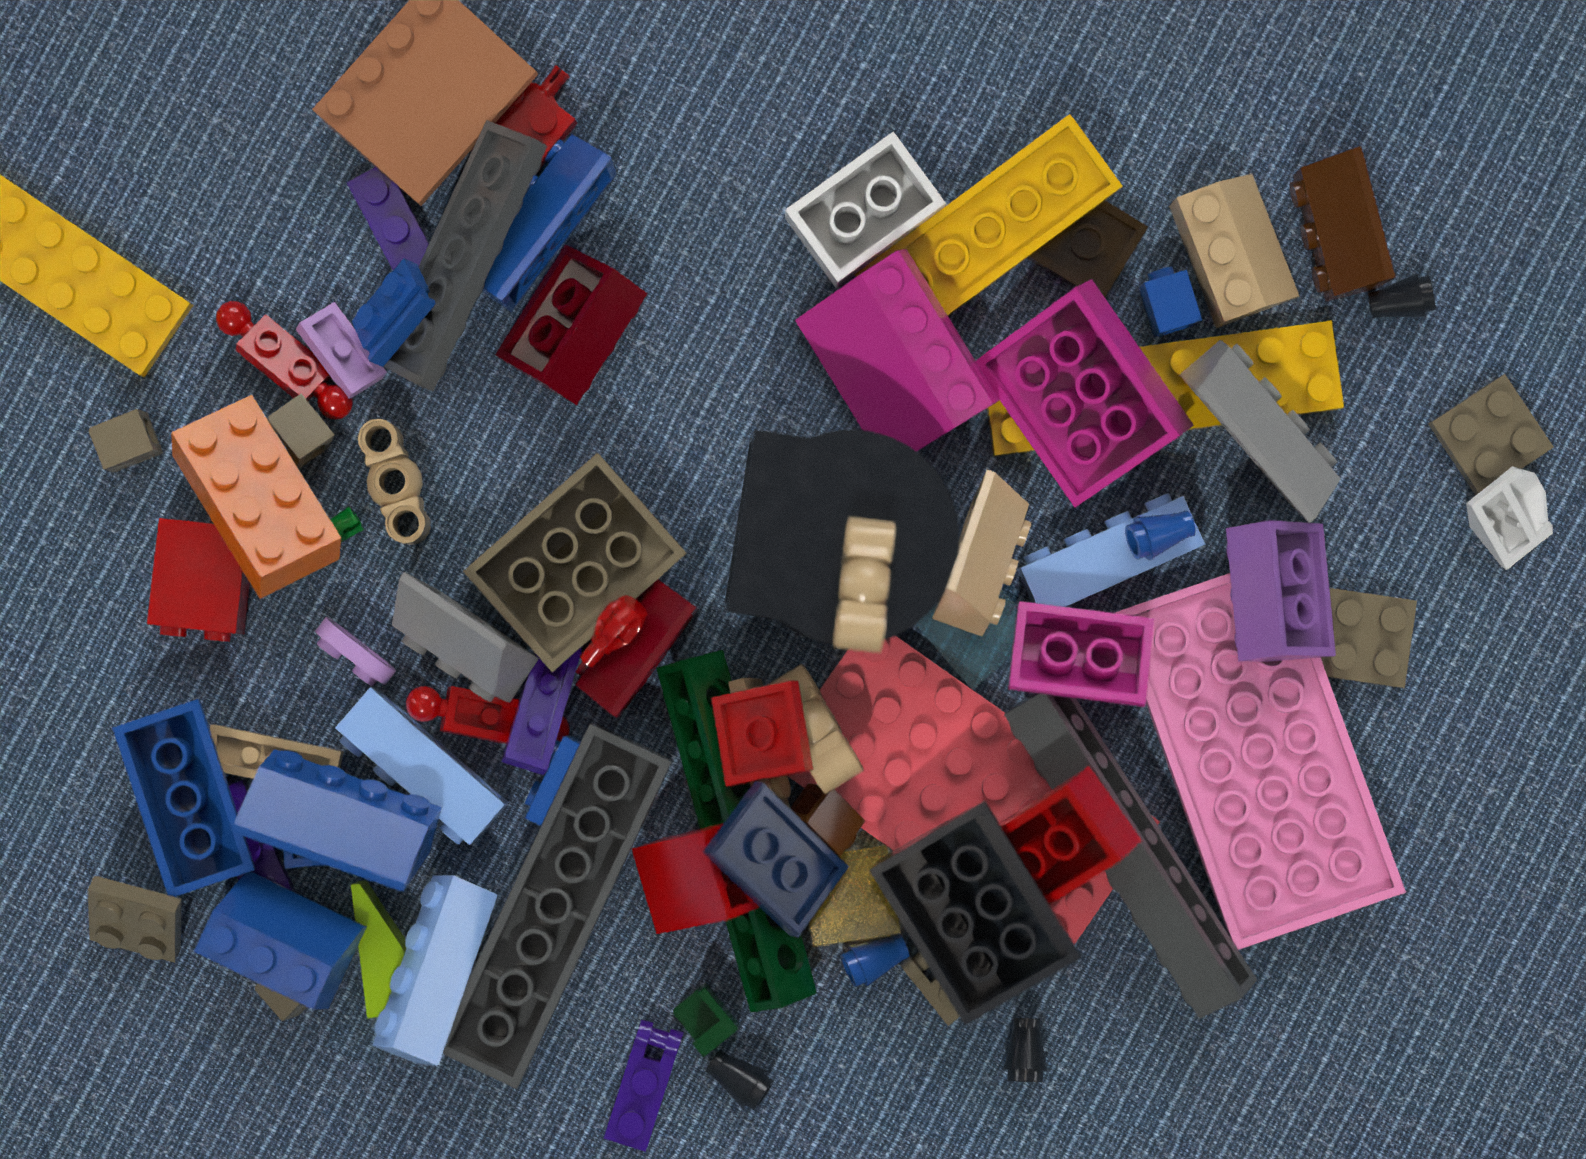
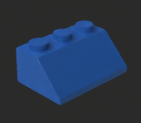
M249 871L240 878L213 910L194 952L312 1010L329 1009L367 926L255 872Z

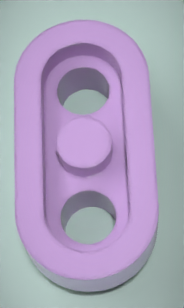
M325 617L315 630L321 637L317 645L335 659H339L341 655H344L355 664L352 672L373 687L377 681L386 685L396 672V669L332 619Z

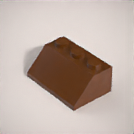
M1362 147L1353 148L1306 165L1292 175L1294 181L1289 184L1290 195L1295 208L1301 207L1305 224H1302L1300 227L1301 237L1306 250L1312 249L1316 264L1315 267H1312V279L1318 293L1323 292L1325 302L1375 290L1395 278Z

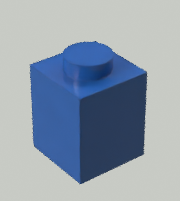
M1173 266L1147 274L1149 281L1144 282L1139 287V292L1154 338L1196 326L1202 321L1187 270L1174 273Z

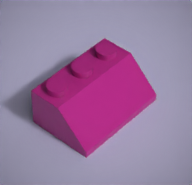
M1019 601L1011 651L1009 689L1145 707L1154 618Z

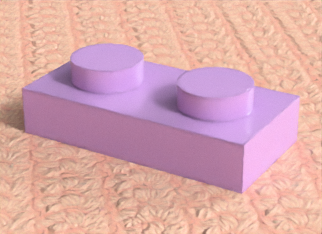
M335 302L298 324L296 331L349 399L377 383L386 375L387 372L383 367L369 362L367 358L370 354L369 351L363 348L356 330Z

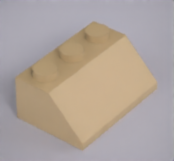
M1252 174L1213 183L1179 196L1169 206L1216 328L1299 297Z
M986 470L971 502L959 537L957 559L945 592L937 602L932 617L934 620L979 636H983L990 623L997 625L1000 620L1006 600L999 598V594L1003 584L1010 586L1019 563L1018 560L1012 559V555L1016 545L1023 547L1032 523L1025 520L1029 503L993 471Z

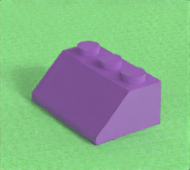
M1268 520L1226 528V553L1230 567V597L1234 610L1236 631L1234 639L1238 653V662H1269L1336 656L1323 524Z

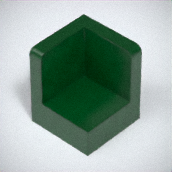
M706 982L673 1009V1014L693 1037L692 1044L703 1058L739 1028V1022Z

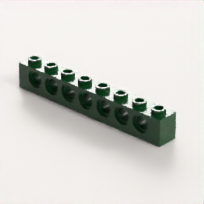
M719 650L656 668L700 829L725 823L751 788L750 783L737 786H726L711 698L730 694L728 682L732 680L724 651ZM760 907L725 920L750 1013L780 1009L817 994L801 934L798 938L790 936Z

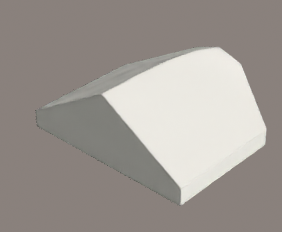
M1512 466L1466 503L1470 528L1501 567L1506 570L1553 534L1552 524L1548 521L1546 492L1534 472Z

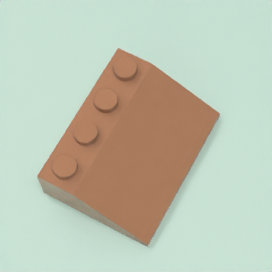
M409 0L312 110L335 133L422 206L473 149L486 120L496 123L537 77L538 73L459 0Z

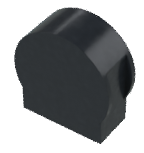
M754 430L750 435L724 612L776 619L802 636L833 644L837 607L840 603L839 586L843 567L844 539L847 520L850 516L895 522L892 562L888 567L890 569V584L885 605L887 610L884 640L906 631L925 617L937 604L945 592L958 556V520L946 485L931 464L908 445L883 434L863 430H839L806 438Z

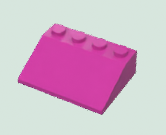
M907 249L897 250L795 320L863 431L875 432L894 438L917 452L999 401L993 388Z
M1092 279L1072 289L976 360L997 397L1074 507L1083 503L1194 426Z

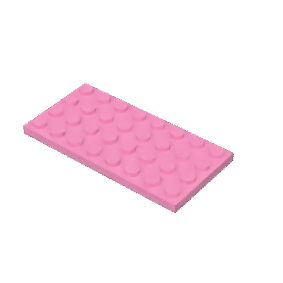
M1230 573L1115 613L1154 618L1146 705L1227 933L1239 950L1406 893L1321 658L1238 662V653L1234 639L1236 632L1234 610L1230 597L1231 578Z

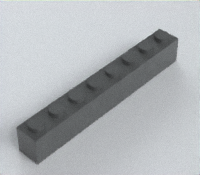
M1034 693L1005 713L1004 716L1010 723L1013 735L1022 742L1033 759L1038 774L1046 779L1051 789L1087 766H1090L1141 837L1142 841L1124 859L1105 870V873L1107 874L1110 886L1120 894L1131 911L1134 923L1139 929L1143 930L1154 947L1159 962L1169 970L1180 988L1183 999L1188 1005L1192 1006L1199 1019L1242 999L1255 984L1257 978L1077 699Z

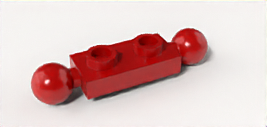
M228 301L219 307L216 313V323L219 329L230 336H242L236 343L235 351L293 399L302 394L309 401L315 396L318 399L317 403L320 412L332 420L342 419L351 412L353 398L349 399L339 386L328 385L326 382L331 376L314 353L268 315L265 314L254 324L251 322L250 310L239 301Z
M420 686L413 689L407 696L406 709L413 719L420 722H427L433 720L436 716H441L440 731L506 744L519 699L513 698L509 703L494 697L492 702H489L470 689L455 686L448 687L446 699H442L435 689L428 686ZM564 716L562 717L556 739L559 742L570 733L569 723Z

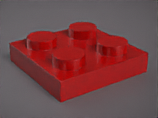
M790 680L711 698L726 786H737L813 770L799 681Z

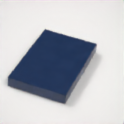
M758 781L754 782L703 851L719 869L790 936L797 938L849 868L764 782Z

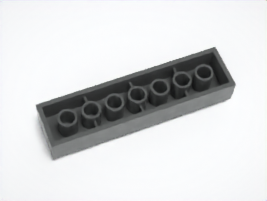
M594 722L589 724L467 982L442 1054L515 1089L519 1087L673 759Z

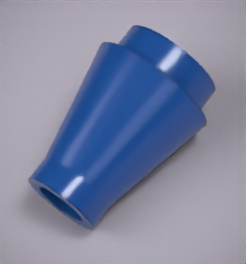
M1187 510L1173 514L1136 517L1132 524L1125 527L1128 547L1136 559L1145 557L1147 560H1151L1184 539L1196 534L1193 518Z
M899 933L891 937L848 946L849 951L840 955L843 967L854 987L865 984L868 987L910 956L908 948Z

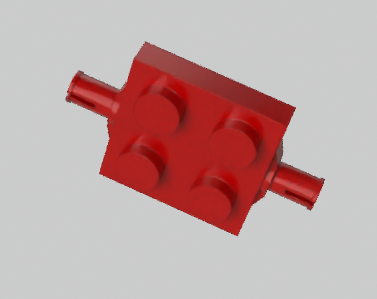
M556 65L541 85L531 82L496 122L498 125L532 137L547 145L539 170L546 163L545 158L552 147L559 140L564 141L578 124L576 119L563 110L554 99V95L570 78L563 70L561 71Z

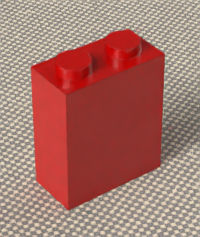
M159 518L147 624L160 626L159 634L186 637L187 629L204 630L203 639L230 642L231 633L244 634L250 582L216 526L211 523Z
M724 823L664 837L632 848L656 934L729 920L759 908L742 889L703 853Z

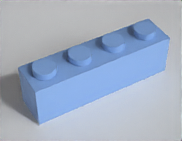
M1167 493L1144 503L1148 512L1136 517L1173 514L1185 510L1190 514L1191 512L1184 496L1172 500L1170 494ZM1126 511L1104 521L1107 530L1091 536L1089 530L1085 529L1065 538L1064 541L1067 547L1051 554L1047 546L1024 556L1023 558L1027 565L1017 569L1032 603L1066 607L1205 545L1194 521L1196 528L1194 536L1184 539L1151 560H1147L1145 557L1136 559L1128 547L1125 536V527L1132 524L1134 518H1131L1129 511Z
M370 687L335 727L343 735L339 740L340 743L357 757H360L363 753L377 764L373 771L387 784L394 786L397 782L410 794L422 796L431 804L442 807L439 819L443 824L439 828L446 836L459 845L463 840L469 845L473 844L509 803V801L377 687Z
M454 875L432 876L431 881L427 883L422 891L420 898L422 906L416 923L407 933L405 940L407 948L401 965L392 975L390 981L391 993L388 1002L376 1020L374 1028L376 1035L372 1046L417 1064L439 1065L497 894Z

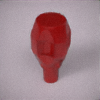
M623 595L610 602L599 614L594 634L591 637L592 642L580 655L581 660L587 666L594 667L605 654H610L612 651L632 643L642 631L647 617L644 606L629 595Z

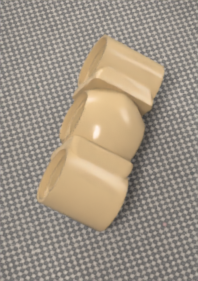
M372 419L361 427L358 434V444L365 454V464L370 468L366 479L368 493L372 500L382 507L380 511L386 518L385 526L389 536L395 541L404 544H418L425 540L431 528L430 518L424 511L423 498L419 497L423 485L422 473L416 463L408 458L409 454L403 447L404 440L401 431L386 420ZM379 429H388L392 438L390 446L383 452H375L371 447L372 435ZM399 470L405 477L404 488L397 494H389L384 487L385 477L388 473ZM413 512L419 521L418 529L413 535L404 537L398 530V520L403 514Z
M848 517L844 539L843 567L839 586L840 603L837 607L833 645L836 648L881 653L886 623L887 606L885 605L890 584V569L888 567L892 562L895 522Z
M800 664L767 685L790 680L799 681L813 770L810 772L821 790L827 794L863 772L864 768L848 740L842 734L838 722L826 705L813 678L805 666Z

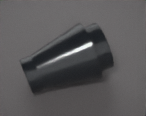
M1414 274L1378 291L1367 293L1372 319L1379 317H1425V312L1436 310L1429 275L1418 278V275Z
M1013 1018V1030L1003 1070H1008L1007 1081L1043 1082V1071L1048 1070L1040 1032V1019Z
M722 1050L715 1054L705 1071L742 1108L748 1106L754 1111L761 1104L774 1083V1080L766 1076L767 1070L730 1056Z

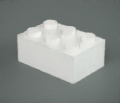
M892 132L785 210V219L836 289L852 279L855 276L854 274L943 209L946 202L896 134Z

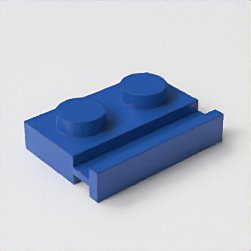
M405 258L385 277L382 285L369 301L360 307L355 318L352 320L363 348L370 353L367 357L369 362L384 367L436 304L435 300L428 296L430 290L418 264Z
M570 735L563 737L561 742L556 740L549 768L543 781L536 780L525 801V804L530 806L525 819L542 826L581 740Z

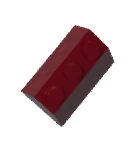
M565 244L495 356L577 406L583 395L591 387L593 379L605 360L615 349L616 343L631 319L638 313L639 307L648 293L614 268Z
M659 579L636 598L646 609L647 617L642 631L632 643L612 651L610 654H605L594 667H589L582 661L575 671L581 676L576 686L614 717H619L624 713L699 610Z

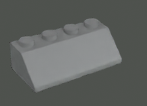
M1219 340L1185 369L1180 376L1287 502L1309 523L1318 516L1341 480L1332 469L1338 463L1337 460L1321 442L1315 447L1304 435L1310 429L1294 410L1286 414L1276 402L1282 398V395L1266 377L1258 381L1248 370L1254 365V362L1238 344L1230 348L1223 341Z

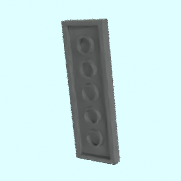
M486 120L419 264V269L430 290L428 296L434 299L436 304L384 365L385 368L425 389L434 391L438 380L445 373L447 361L458 338L465 330L466 320L471 309L484 289L485 279L491 266L503 248L504 238L511 223L522 207L523 198L531 180L541 166L542 157L547 145L532 137Z

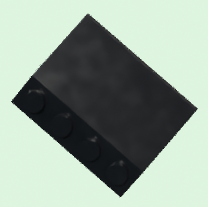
M985 800L877 860L869 870L964 1025L1082 957Z

